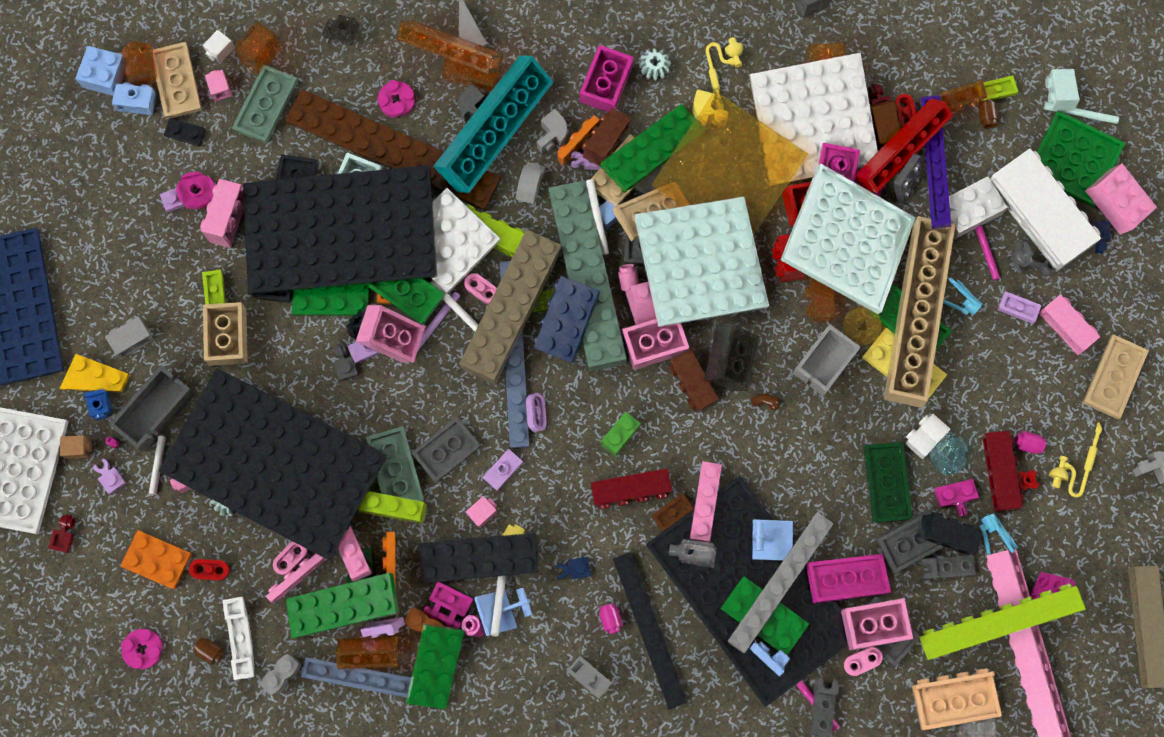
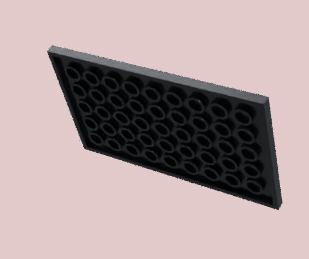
M430 165L243 183L247 287L249 295L438 277Z
M216 368L160 467L159 472L315 554L332 561L388 455Z
M739 476L717 492L710 542L690 539L694 515L693 509L649 541L646 546L762 705L767 707L845 648L848 642L841 609L835 601L813 603L806 565L780 601L781 604L809 623L787 655L789 660L784 666L785 670L781 676H778L749 649L750 646L745 653H742L727 642L740 623L720 608L743 576L763 590L783 562L779 560L752 559L753 520L773 519L742 477ZM689 540H690V541H692V542L695 541V542L706 543V544H714L715 547L706 546V545H700V544L698 545V544H693V543H686L685 541H689ZM671 543L679 544V547L671 546ZM758 636L753 640V642H763L770 649L768 653L771 657L778 652Z

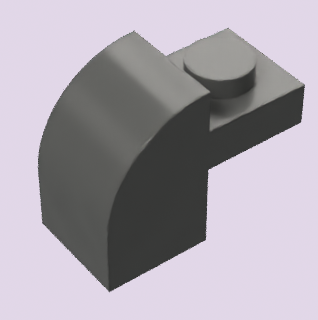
M473 84L462 92L458 101L460 115L464 122L474 115L485 100V96Z

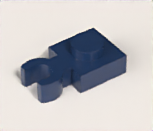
M588 557L569 559L568 566L564 564L555 565L556 568L564 569V573L557 575V579H564L569 574H571L572 580L591 577Z

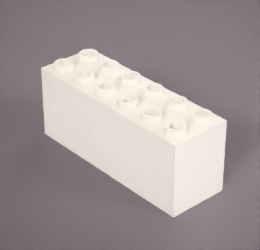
M1028 149L993 174L990 180L1008 207V211L1057 272L1093 247L1101 239L1100 232L1095 226L1090 225L1087 215L1083 211H1079L1073 197L1068 196L1064 192L1065 188L1062 183L1053 178L1051 169L1042 164L1039 154Z

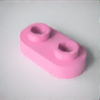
M476 273L469 274L464 281L465 288L469 293L485 304L490 303L492 297L487 298L486 294L492 293L494 295L497 288ZM477 282L478 285L476 287H472L471 283Z
M292 541L274 559L273 569L280 575H287L307 556L308 549ZM300 547L301 553L295 554V549ZM282 562H287L285 569L281 568Z
M872 646L849 655L844 662L845 671L852 676H857L879 666L883 658L882 651L878 647ZM871 654L876 656V659L873 661L868 658ZM856 663L858 668L853 669L850 664Z

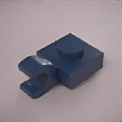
M1091 220L1089 222L1090 225L1095 226L1099 230L1101 237L1095 244V253L1103 254V250H1107L1106 242L1111 239L1110 221Z

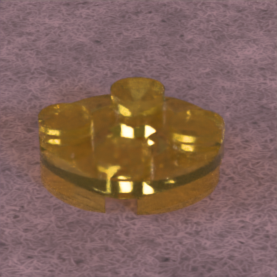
M860 307L853 309L844 319L843 330L845 336L857 345L871 344L881 333L882 324L880 317L868 308ZM865 321L868 329L866 331H858V322L863 323Z

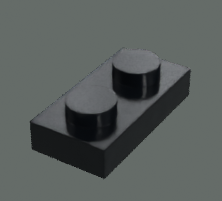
M170 118L164 136L200 147L206 129Z

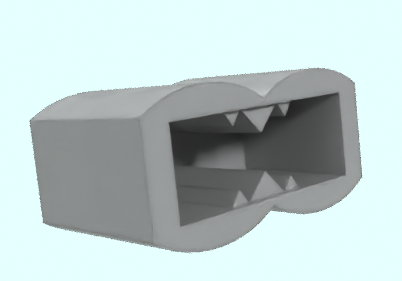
M284 655L277 661L274 670L268 672L263 677L260 686L270 695L281 693L287 686L288 680L294 678L299 673L302 664L292 655Z

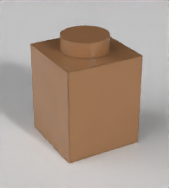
M84 435L60 437L61 457L65 459L89 458V452H92V442L89 441V438Z

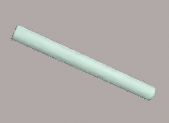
M1045 102L1044 109L1052 111V105ZM1075 108L1073 111H1060L1065 114L1118 124L1119 121L1118 116Z

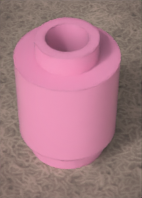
M625 264L619 267L620 271L618 274L621 290L627 292L630 286L639 284L637 269L634 267V264Z

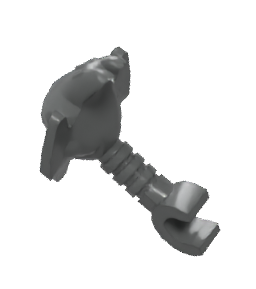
M1019 240L1016 243L1011 257L1014 268L1020 273L1023 272L1022 267L1027 266L1040 270L1045 276H1051L1056 271L1055 268H1048L1049 260H1046L1044 263L1033 260L1034 252L1027 242Z

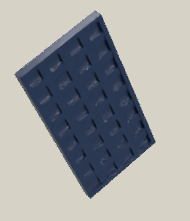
M37 228L0 236V387L64 371L39 229Z

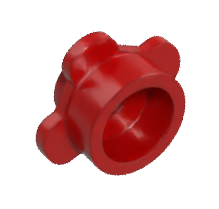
M1034 470L1018 473L1021 479V484L1019 485L1021 490L1038 488L1039 483L1036 481L1037 473Z

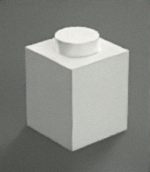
M219 30L203 45L206 50L205 55L210 60H216L219 63L235 49L232 41Z

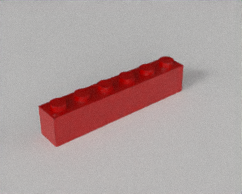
M931 98L862 167L855 176L863 188L877 193L909 161L912 155L916 154L954 116L946 102Z

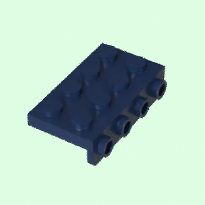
M561 276L560 280H557L555 283V293L548 302L549 309L542 318V327L540 333L534 339V348L574 363L601 291Z

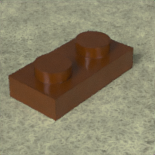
M682 493L651 515V518L663 532L694 508Z

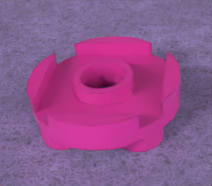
M391 80L379 91L378 104L382 112L391 118L406 116L414 108V92L406 83ZM400 96L401 101L393 103L392 98Z
M189 172L183 175L177 184L178 199L187 209L204 208L212 201L214 183L210 177L202 175L200 172ZM193 187L201 189V191H199L198 194L191 192L193 191Z
M148 629L134 630L121 643L122 657L134 669L151 668L161 658L160 656L163 651L162 640L157 633ZM140 644L147 646L145 654L138 653Z

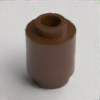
M992 100L982 101L978 106L980 123L985 129L997 127L999 121L997 103L992 102Z
M201 637L193 647L195 655L211 666L220 663L224 657L222 653L223 648L208 638L204 639Z

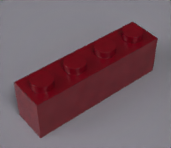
M1010 431L986 433L982 436L994 512L1019 510L1024 504V497L1019 489L1021 479L1020 475L1016 472L1017 457L1013 454V436H1010Z
M668 468L590 482L594 507H599V510L611 508L610 505L618 504L619 507L630 505V501L635 500L638 503L649 501L651 497L665 499L672 492Z

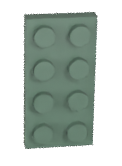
M263 65L232 127L233 131L267 144L298 79Z
M398 427L366 437L369 446L388 455L377 475L381 494L425 501L404 427Z

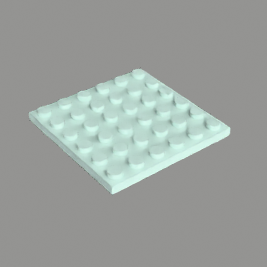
M820 164L817 166L781 261L879 314L884 307L915 217Z
M744 197L640 213L634 216L658 327L769 307Z

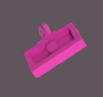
M973 479L934 489L939 507L956 506L959 517L967 516L964 506L966 502L979 498Z

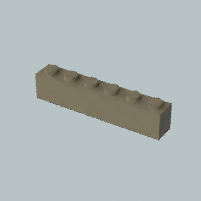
M1158 566L1128 568L1141 687L1142 689L1164 688V592L1161 590L1160 584L1162 574Z

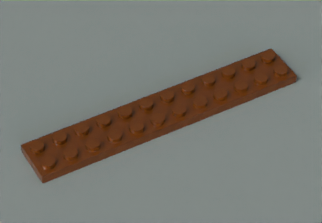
M303 89L285 120L286 123L389 169L430 165L432 188L441 192L448 188L459 200L484 211L501 180V176L486 170L469 193L457 192L434 168L435 163L444 151Z

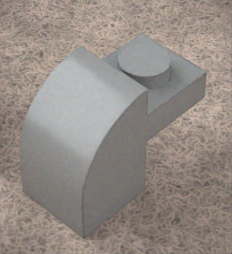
M554 109L541 120V127L547 132L537 142V149L542 154L545 151H551L555 147V143L560 147L563 146L567 139L566 121Z
M530 162L524 165L517 187L516 200L534 204L538 195L540 181L545 173L544 166Z
M1158 451L1147 455L1148 459L1137 463L1138 467L1133 469L1136 477L1154 470L1159 483H1164V452Z
M581 656L567 670L571 676L597 698L606 693L608 687L612 684Z

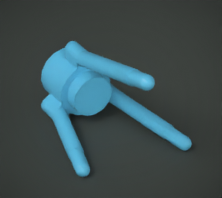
M949 278V281L967 299L962 304L965 306L964 308L947 300H943V304L957 309L965 315L968 313L974 315L983 303L960 280L954 281L952 278Z
M993 513L982 518L983 524L979 527L983 534L987 555L991 554L987 530L989 533L998 531L1010 552L1014 553L1013 547L1017 549L1018 546L1003 527L996 514Z

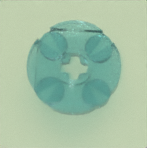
M945 435L930 452L934 468L946 475L956 474L966 463L967 458L964 457L965 452H968V448L962 439Z

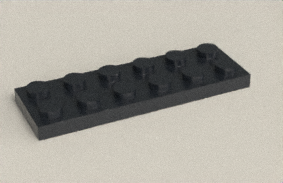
M535 532L418 543L422 583L540 572Z

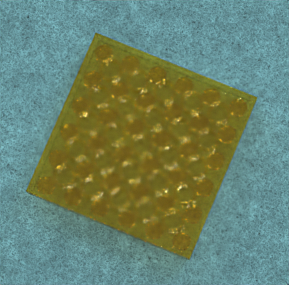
M714 91L651 186L682 207L744 197L754 236L808 153Z

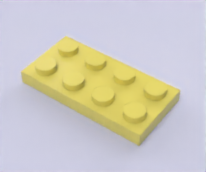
M888 328L884 329L862 357L886 377L888 376L894 333ZM934 364L928 399L947 376L945 372Z

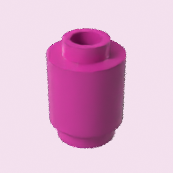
M1023 430L1016 435L1015 444L1017 449L1033 454H1042L1046 446V439H1043L1040 435Z
M614 603L600 607L599 616L604 632L609 631V634H614L621 631L620 627L623 626L618 607H615Z
M469 615L464 618L462 630L465 634L476 637L486 634L479 616Z

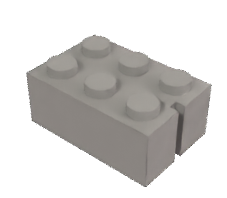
M829 324L792 374L804 383L811 382L810 387L824 396L858 352L860 346Z

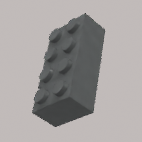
M160 365L110 422L109 426L137 449L145 452L156 440L153 436L155 434L159 436L195 393Z

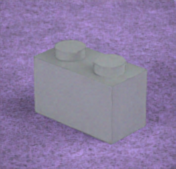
M139 316L127 320L125 325L112 329L105 336L115 355L120 359L125 358L154 340L146 324Z

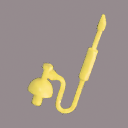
M730 38V45L725 48L726 53L733 57L728 60L723 58L722 50L718 43L713 42L706 47V55L710 67L709 75L713 91L716 92L717 104L720 110H724V106L719 93L720 85L716 69L713 68L709 49L712 46H716L721 62L741 67L742 62L739 60V56L743 52V44L737 43L736 38Z
M1097 423L1093 445L1089 448L1084 466L1085 474L1079 493L1075 494L1072 490L1076 470L1068 462H1065L1068 460L1065 456H1060L1059 468H1053L1049 473V476L1054 478L1052 487L1060 488L1061 481H1068L1066 470L1070 469L1072 471L1068 488L1070 495L1077 498L1083 494L1098 450L1096 446L1099 435L1102 432L1100 423Z

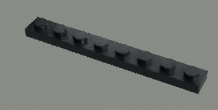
M629 552L613 558L668 709L670 710L688 703L632 553Z

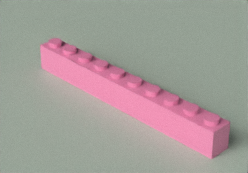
M1014 549V553L1006 550L987 555V567L992 573V584L998 594L999 608L1009 603H1012L1013 606L1021 604V599L1030 597L1016 549ZM1036 625L1009 634V643L1015 653V664L1021 674V685L1027 695V706L1031 709L1032 723L1037 730L1038 737H1071L1039 626Z

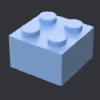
M87 46L75 79L82 88L114 96L116 83H122L128 62L121 54Z

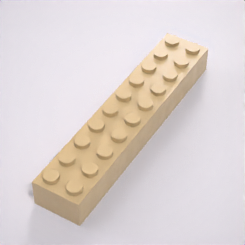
M918 216L912 226L884 400L920 408L928 401L955 224L951 223L952 227L932 229L931 219Z

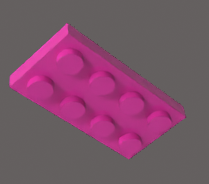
M883 554L809 562L806 564L813 603L891 593Z

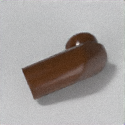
M768 393L751 398L753 407L767 404L773 411L778 410L780 407L779 399Z

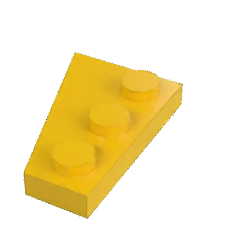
M75 354L59 389L79 391L104 389L107 392H122L130 375Z

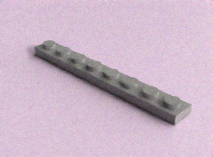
M818 512L814 515L727 642L742 653L746 652L834 523Z

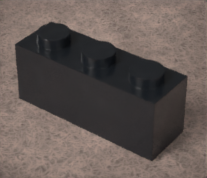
M931 512V515H922L918 538L962 554L977 555L982 532L974 529L975 526L959 524L957 519L943 518L941 513Z

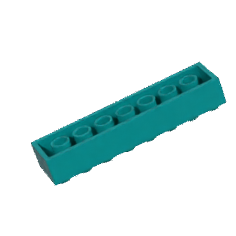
M519 56L435 163L434 168L457 192L469 193L553 84L552 79L533 56Z

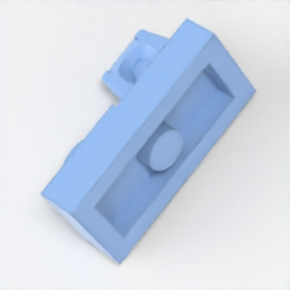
M754 641L749 649L778 676H781L789 657L782 650L771 657L768 653L770 649L763 642L758 643Z

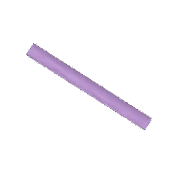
M454 292L451 297L457 301L460 295ZM445 303L424 330L418 350L451 309L447 303Z

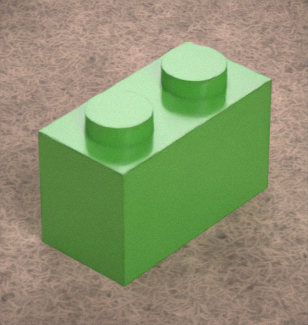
M625 411L601 440V446L616 457L638 431L641 423Z

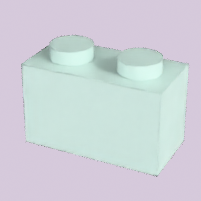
M1052 69L1045 81V86L1049 89L1048 102L1052 105V111L1075 110L1079 102V94L1074 69Z

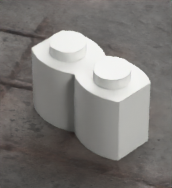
M934 414L930 417L926 415L918 423L921 427L917 431L913 429L906 436L909 440L905 444L921 459L951 430Z

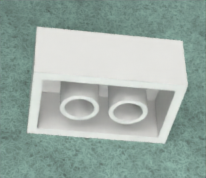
M988 176L949 196L951 223L955 224L953 239L955 240L976 227L1001 216L1008 208Z

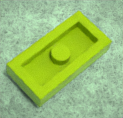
M1013 75L979 83L976 86L981 102L984 100L993 101L1018 94Z
M222 270L202 272L205 305L226 303Z

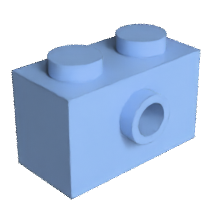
M126 82L123 84L116 83L112 105L117 111L153 115L157 94L148 85L134 86Z

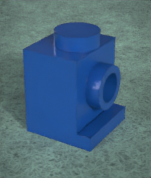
M100 389L84 393L91 418L104 420L107 419L108 415L113 414L109 393L106 390ZM100 402L99 407L96 408L95 403Z

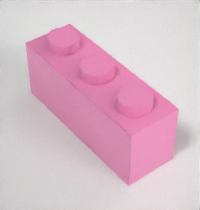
M1061 294L1039 312L1077 355L1081 354L1100 338L1097 330L1092 325H1089L1084 320V316L1079 311H1076L1071 306V302Z

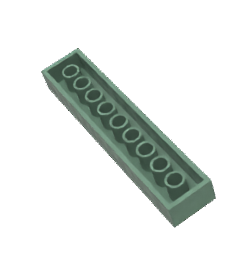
M586 181L548 188L549 198L567 278L601 291L582 340L588 372L626 364V355Z

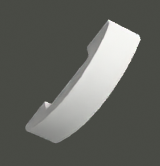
M238 597L223 600L233 659L231 660L233 679L254 677L251 632L244 598Z

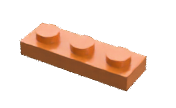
M593 115L591 119L585 120L580 131L573 133L570 137L568 144L560 147L557 152L560 164L564 166L571 159V153L577 152L584 142L591 137L595 126L599 127L600 120Z

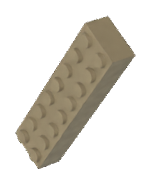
M526 230L459 363L462 370L496 385L562 252L560 244Z

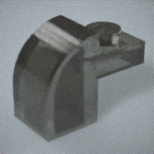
M338 15L337 20H327L322 36L326 39L340 41L342 45L350 46L355 41L360 25L355 18Z

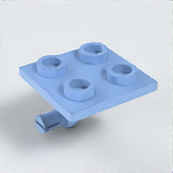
M753 520L752 559L783 561L793 547V521Z
M524 588L516 590L520 602L511 606L504 590L499 633L517 628L512 613L513 609L521 606L524 617L533 615L529 605L531 602L530 599H527ZM496 592L474 598L486 636L491 635Z

